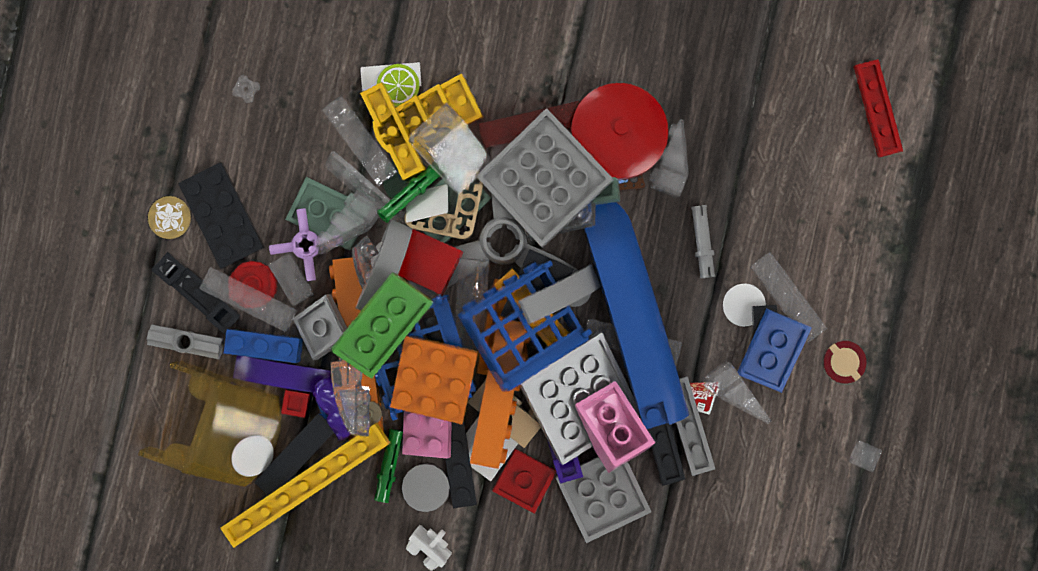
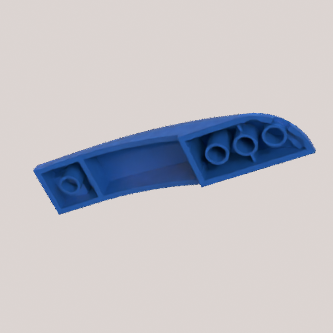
M617 202L586 206L579 213L640 420L646 429L681 421L689 416V411L631 220Z

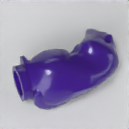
M331 378L322 379L315 384L313 396L316 398L319 407L328 415L326 421L337 439L341 442L349 438L354 432L352 429L355 418L354 412L347 408V396L344 388L340 384L333 382Z

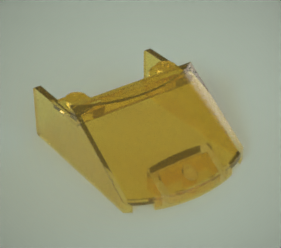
M182 361L171 362L170 368L192 375L189 381V391L196 398L205 400V407L191 446L174 443L168 446L165 451L149 446L139 450L138 455L181 470V473L246 487L258 475L243 476L239 474L232 465L233 450L244 438L259 435L270 441L274 452L282 420L279 395Z

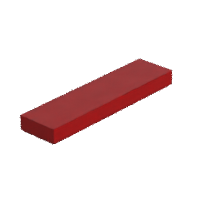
M879 59L853 66L878 158L903 152Z

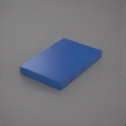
M766 308L737 374L782 393L812 327Z

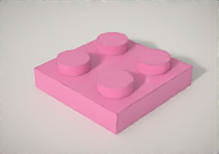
M404 411L402 454L450 458L452 422Z

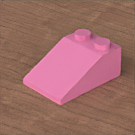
M616 381L574 405L594 450L608 473L655 444V441Z

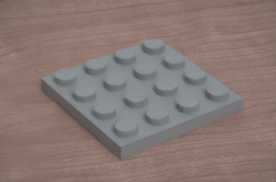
M547 108L476 176L541 247H544L614 181L606 170Z
M599 331L589 337L590 340L520 384L552 450L562 465L593 446L574 406L578 402L616 381L639 416L631 390L603 333Z

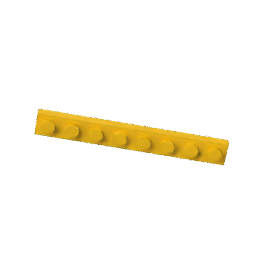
M375 423L220 529L232 547H236L387 446L390 441L378 423Z

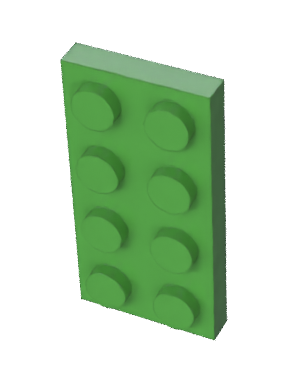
M392 272L333 345L331 350L334 354L372 379L433 304V301Z

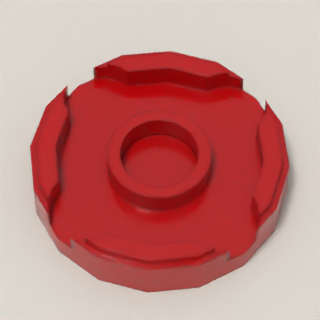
M249 261L240 264L232 272L228 287L230 295L239 305L244 308L256 309L264 307L272 301L277 292L278 283L276 275L270 267L261 262Z

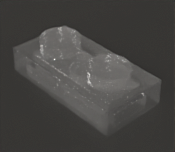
M291 253L269 264L271 271L292 306H296L314 295L313 290Z

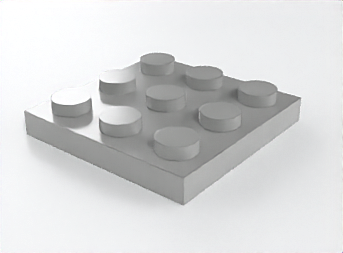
M597 456L580 464L583 473L581 478L560 484L558 475L555 476L586 543L651 513L628 462L608 473Z

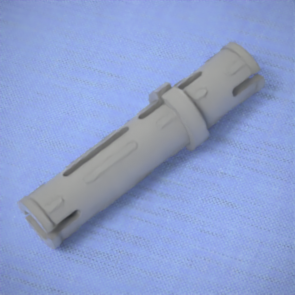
M707 205L691 207L697 246L695 257H698L700 279L715 277L712 257L715 254L714 250L711 249Z

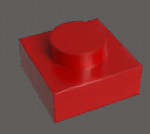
M286 389L281 414L305 418L307 416L310 393Z

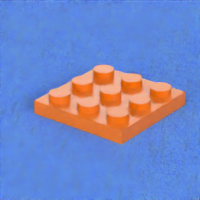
M407 335L403 343L390 407L463 424L479 351Z

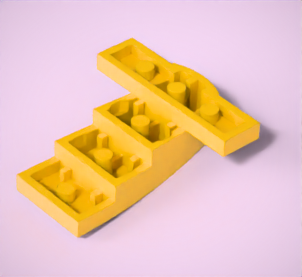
M463 74L441 85L438 84L419 96L415 95L398 107H395L382 82L360 93L374 120L373 129L376 139L381 147L390 153L402 180H407L426 170L415 147L450 134L484 117Z

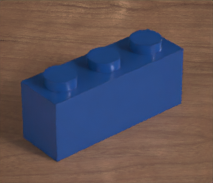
M227 329L224 354L298 363L301 362L303 339Z

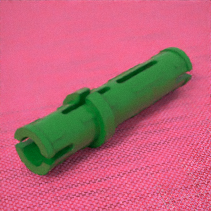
M429 165L418 177L410 179V184L377 211L379 217L385 223H388L415 197L424 194L426 188L440 177L439 172L435 167Z
M396 429L388 430V440L390 443L385 447L380 473H377L378 484L373 499L375 501L389 503L392 483L396 480L394 474L403 437V431Z

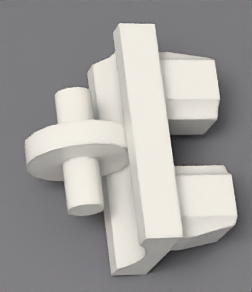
M421 525L410 536V541L406 547V550L412 555H417L420 550L427 555L423 563L430 571H433L438 566L442 568L452 554L446 548L448 543L442 539L446 533L444 530L436 534L431 528L427 531Z

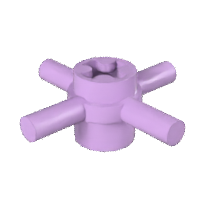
M297 209L299 232L294 236L292 242L269 245L271 255L294 252L297 257L304 260L306 281H314L316 276L313 258L323 247L343 245L342 235L319 238L315 233L309 231L306 209ZM302 239L313 242V246L309 247L308 252H304V249L300 247Z

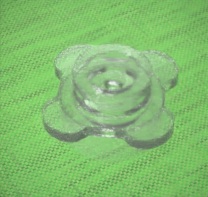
M241 75L232 89V94L235 97L243 98L246 103H252L255 93L260 90V84L256 81L252 82L246 75Z

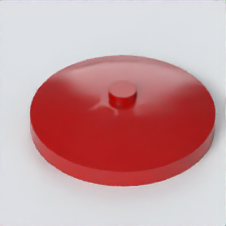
M611 83L594 89L579 103L572 119L571 134L611 177H615L618 180H626L646 173L660 159L668 140V122L661 105L650 93L632 84Z

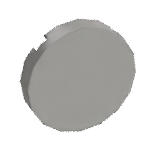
M423 463L416 465L408 471L403 479V497L408 505L417 511L429 512L436 510L444 504L449 495L450 485L448 476L435 464Z

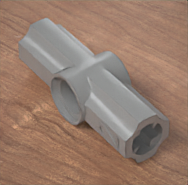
M152 324L147 335V345L175 350L180 353L220 359L223 352L224 339ZM184 335L190 338V346L188 348H184L181 344V339Z

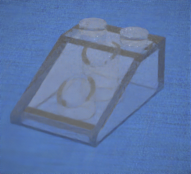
M445 103L414 130L408 141L458 195L477 179L476 176L492 161L464 120L448 103Z

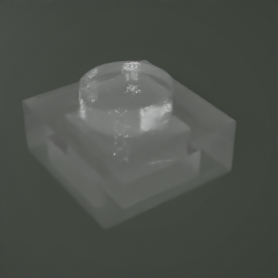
M858 440L849 462L873 472L882 450Z

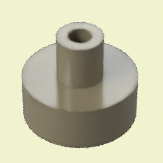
M366 401L359 406L357 417L362 424L372 426L382 418V408L375 401Z

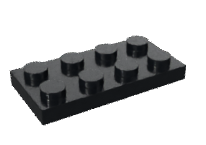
M222 162L178 183L220 269H224L265 248Z

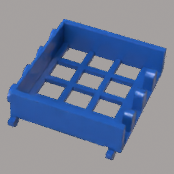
M551 260L539 265L536 262L528 265L523 269L524 274L519 277L513 275L503 281V287L498 290L495 287L482 294L484 297L477 303L475 300L468 302L462 306L464 311L457 314L502 391L514 389L590 340L588 336L592 334L590 328L585 331L582 329L569 305L560 309L552 317L550 315L544 317L546 319L544 322L531 329L523 315L522 309L519 308L511 294L523 285H526L530 294L535 293L536 291L530 281L538 276L546 288L555 284L556 282L548 270L553 265ZM506 296L515 312L500 321L491 305ZM487 309L495 325L480 333L472 317ZM518 317L527 333L512 341L504 325ZM560 317H563L571 331L564 337H562L554 323ZM549 325L558 341L543 349L535 333ZM499 329L507 345L492 353L484 337ZM530 337L539 353L524 362L515 346ZM511 350L519 365L504 374L496 358Z
M449 295L436 296V298L432 299L433 304L429 307L434 309L438 325L421 329L418 321L415 325L416 331L408 333V335L424 339L423 334L440 330L445 344L463 348L462 338L459 337L456 328V319L450 309ZM401 343L397 347L400 358L403 348ZM400 360L383 364L375 374L378 386H382L385 395H382L384 406L386 409L390 408V415L393 421L398 419L397 413L403 412V410L390 407L393 396L392 391H394L395 385L390 386L386 369L399 366ZM473 380L469 398H473L471 392L476 391L477 387L476 381Z

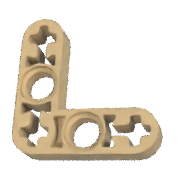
M469 170L463 175L454 215L444 213L430 217L428 220L429 228H424L426 223L418 221L416 225H413V221L406 222V224L414 230L457 239H468L471 237L475 228L484 184L480 181L479 184L474 185L473 193L478 192L477 197L472 194H463L464 189L469 191L470 184L466 182L467 178L470 179L472 175L477 176L480 172ZM471 198L475 202V207L472 211L466 212L461 208V203L464 199ZM459 213L465 216H473L472 220L467 218L466 226L470 230L469 232L465 231L464 235H460V231L456 229V226L461 225L463 217L458 218ZM436 217H443L446 220L444 229L436 230L433 228L432 222Z

